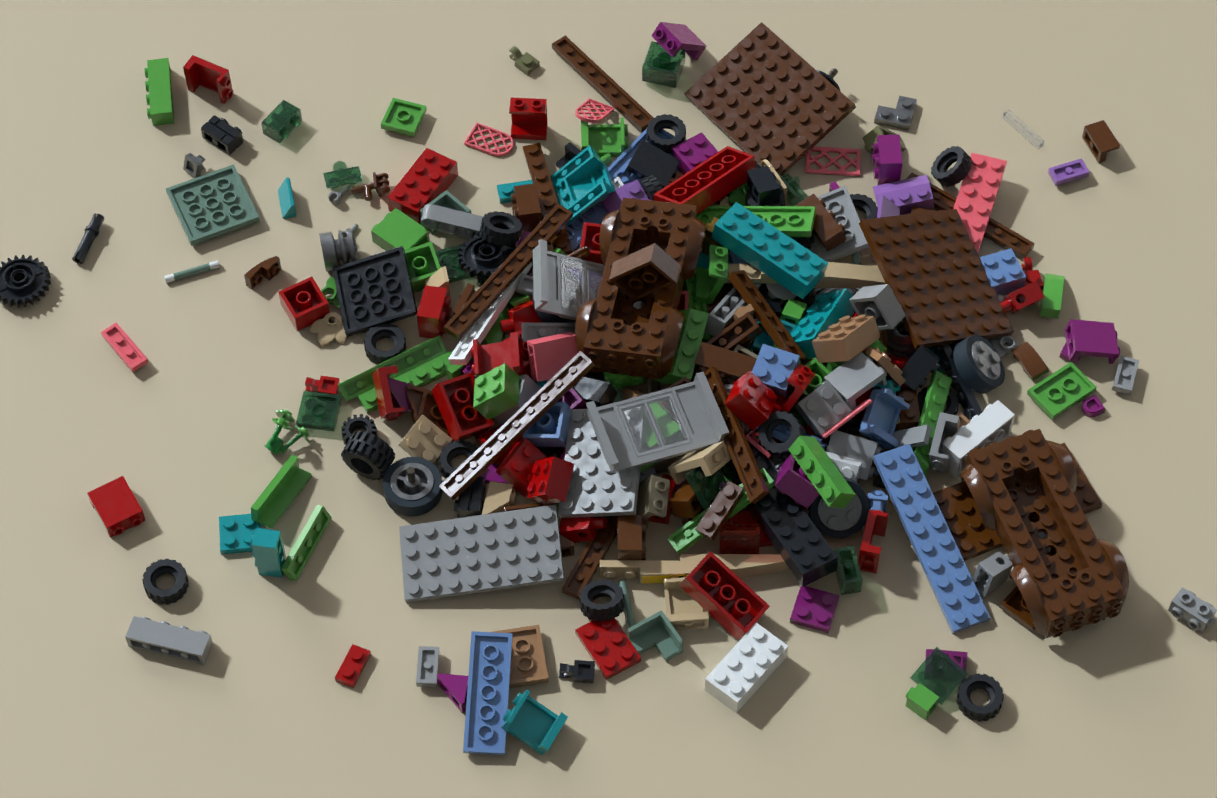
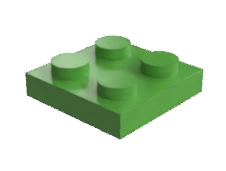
M392 98L381 122V129L415 137L427 108L425 105Z

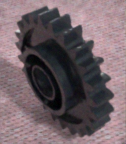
M475 235V239L468 238L469 242H463L464 247H460V252H458L459 265L461 270L465 271V274L470 273L471 278L477 276V280H479L481 277H484L486 281L517 247H515V244L511 246L494 245L484 240L483 237Z
M15 255L14 260L7 258V263L1 262L0 301H2L3 305L8 303L9 307H12L16 304L17 308H19L23 304L24 307H27V303L34 305V300L41 301L39 296H46L45 291H49L48 285L51 284V276L48 267L45 266L43 261L39 262L38 258L33 260L31 255L27 259L24 255L20 259Z

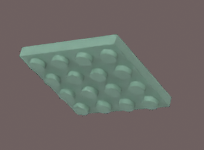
M234 164L166 188V193L191 246L260 221L259 215Z

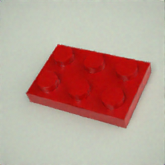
M615 618L603 622L592 620L575 629V634L606 680L641 662L640 655Z

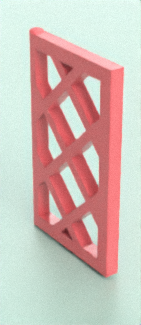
M813 147L806 154L805 173L861 176V149ZM810 151L820 152L821 154L814 158ZM827 153H839L840 155L833 159ZM846 154H857V157L852 160ZM823 156L830 161L824 166L818 161ZM842 157L849 162L843 167L837 162ZM815 163L820 169H809V167ZM834 164L839 170H828L827 168ZM852 165L856 168V172L847 171L846 169Z
M867 399L861 402L849 414L819 436L827 438L871 404L872 400Z

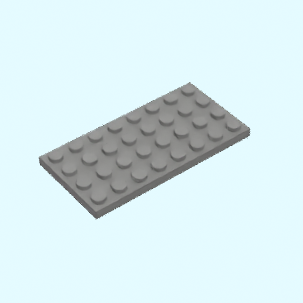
M556 504L399 526L404 598L406 603L564 581Z

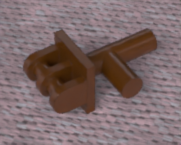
M373 172L374 182L351 187V193L353 195L364 192L365 200L370 201L372 200L371 190L375 189L378 196L382 197L383 193L390 191L388 186L389 176L387 173L376 174V172Z

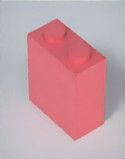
M566 332L528 340L527 347L531 377L539 382L551 379L578 353L575 334Z

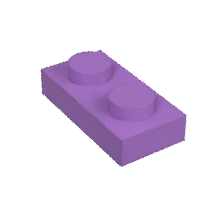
M1078 159L1048 169V174L1055 186L1088 177L1089 170L1084 161Z

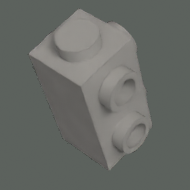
M1182 587L1171 601L1168 611L1174 617L1186 622L1192 629L1203 633L1207 627L1210 629L1215 623L1216 618L1214 616L1217 609L1210 603L1198 598L1192 591Z

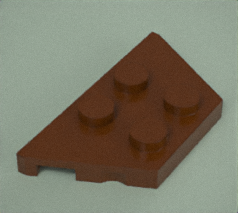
M407 384L405 391L413 423L415 424L420 416L424 415L451 437L432 391Z

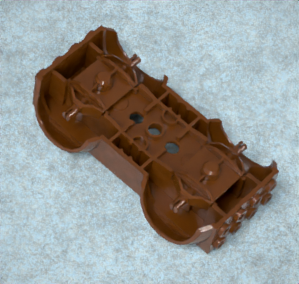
M623 198L620 209L610 212L603 218L599 237L601 259L604 266L597 298L589 300L580 306L575 325L578 353L580 351L593 361L595 366L591 371L624 374L632 377H648L650 379H663L664 376L671 372L685 315L678 310L685 280L694 277L706 224L698 219L697 206ZM655 243L681 265L677 283L634 301L609 280L613 262ZM637 301L645 304L641 309H637L633 305Z
M1037 429L1034 431L1028 430L1016 437L1010 436L998 443L992 442L980 449L974 448L967 453L965 467L960 474V479L962 482L963 480L966 482L978 507L985 528L996 531L1013 564L1014 569L1010 572L1009 576L1011 579L1013 578L1021 592L1036 632L1046 638L1052 636L1056 638L1066 631H1076L1086 624L1090 623L1093 625L1100 622L1101 619L1107 617L1114 618L1119 615L1129 589L1127 564L1117 546L1109 541L1096 538L1075 497L1077 486L1076 470L1067 449L1059 443L1046 440L1041 430ZM1035 513L1040 517V520L1033 523L1028 519V516ZM1043 532L1047 535V538L1040 539L1037 537V533ZM1051 546L1056 549L1057 553L1054 556H1049L1046 554L1045 549Z

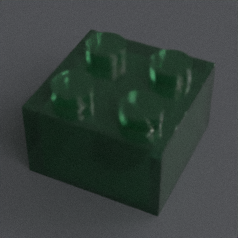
M651 41L642 66V81L676 88L685 64L686 50L681 49L676 57H672L658 42Z

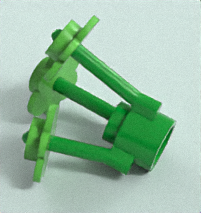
M275 410L279 418H272V420L277 424V427L264 447L277 455L279 451L284 454L287 448L302 436L310 443L307 438L310 436L308 429H305L303 426L299 428L295 425L299 434L283 446L284 441L278 435L282 428L292 431L293 428L288 424L289 422L295 423L296 420L288 410Z

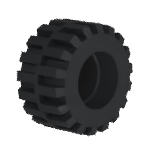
M365 431L354 432L341 453L342 460L351 470L360 476L372 480L383 479L384 474L395 459V453L388 443L380 437Z

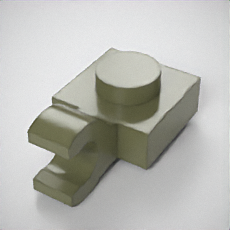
M516 46L509 50L512 53L509 57L515 61V67L527 76L539 67L540 61L526 52L523 55Z

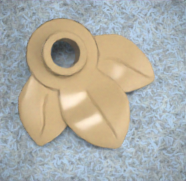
M330 312L323 319L316 320L310 330L312 333L318 334V341L322 347L328 345L334 339L338 343L344 344L347 338L344 326L342 325V318L336 312ZM330 319H336L334 323H329Z

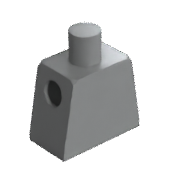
M996 552L978 564L973 581L979 594L984 599L1008 579L1013 567L1008 555L1004 556L1001 552Z

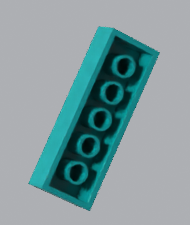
M737 202L714 224L711 237L713 240L728 248V250L802 299L825 276L828 262Z

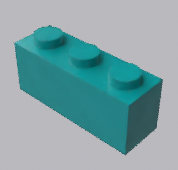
M256 528L255 535H252L250 539V547L253 548L252 556L255 557V567L258 568L259 575L282 578L284 572L281 570V567L286 560L281 532Z

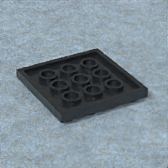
M403 246L332 268L344 330L347 336L367 331L371 327H375V325L389 324L417 315V306Z

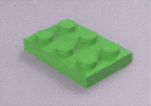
M1070 362L1028 389L1027 395L1053 420L1096 392L1097 387Z

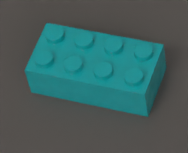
M847 288L818 294L812 306L807 309L804 318L799 321L795 331L790 334L807 357L806 359L816 358L812 341L818 337V334L827 331L829 326L838 323L840 318L844 316L852 317L855 309L849 300L853 296Z

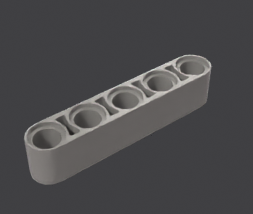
M427 204L423 207L421 225L428 229L475 239V235L481 236L480 227L483 216Z

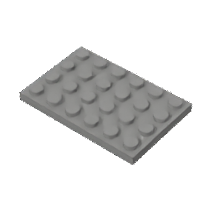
M643 406L624 411L640 451L643 450L646 413ZM572 409L564 460L574 463L566 501L559 503L558 516L560 518L636 515L641 466L611 473L588 417V409Z

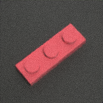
M117 322L101 332L105 341L132 373L148 364L146 356Z

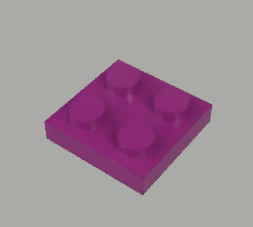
M800 586L790 622L829 633L840 595L808 586Z

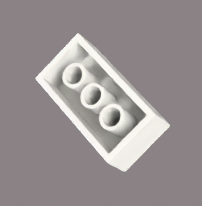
M999 400L994 404L987 405L980 415H975L970 420L969 424L961 426L954 436L944 440L941 454L949 455V474L955 479L960 477L965 467L967 453L970 450L986 447L992 442L1004 441L1010 436L1015 414Z
M755 623L705 678V691L737 713L787 658L788 645L758 623Z

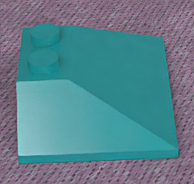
M590 145L550 176L558 204L573 212V217L568 221L567 226L616 191L607 166Z

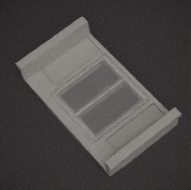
M540 239L538 241L539 245L533 249L535 310L576 321L580 306L589 300L597 298L604 266L603 264L547 251V241ZM637 301L633 306L641 309L645 304Z
M704 372L696 373L693 382L612 404L596 407L594 401L586 403L588 417L611 473L688 454L722 442L724 436L729 434Z

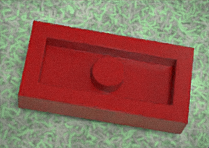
M352 644L335 676V681L354 688L371 656V651Z

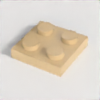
M421 415L398 446L411 457L424 458L434 463L442 449L452 441V438L427 417Z

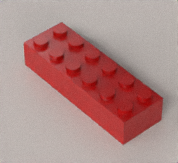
M727 146L655 193L654 201L697 206L698 215L747 182V170L756 169L755 156Z

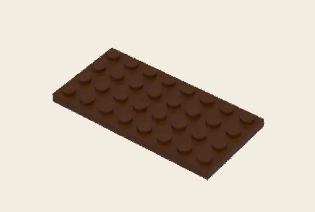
M1062 443L1061 445L1071 455L1077 477L1075 497L1083 513L1087 514L1102 507L1101 500L1067 445ZM965 481L933 493L964 561L1003 546L996 531L985 528L978 507ZM1032 513L1028 516V519L1035 523L1040 520V517Z

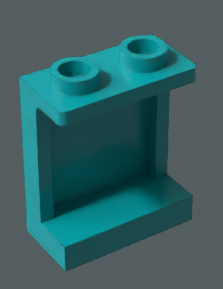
M526 690L523 694L518 693L512 703L515 706L512 711L508 709L502 720L505 722L501 728L543 755L549 750L568 716L562 712L559 715L555 714L529 696L530 691Z

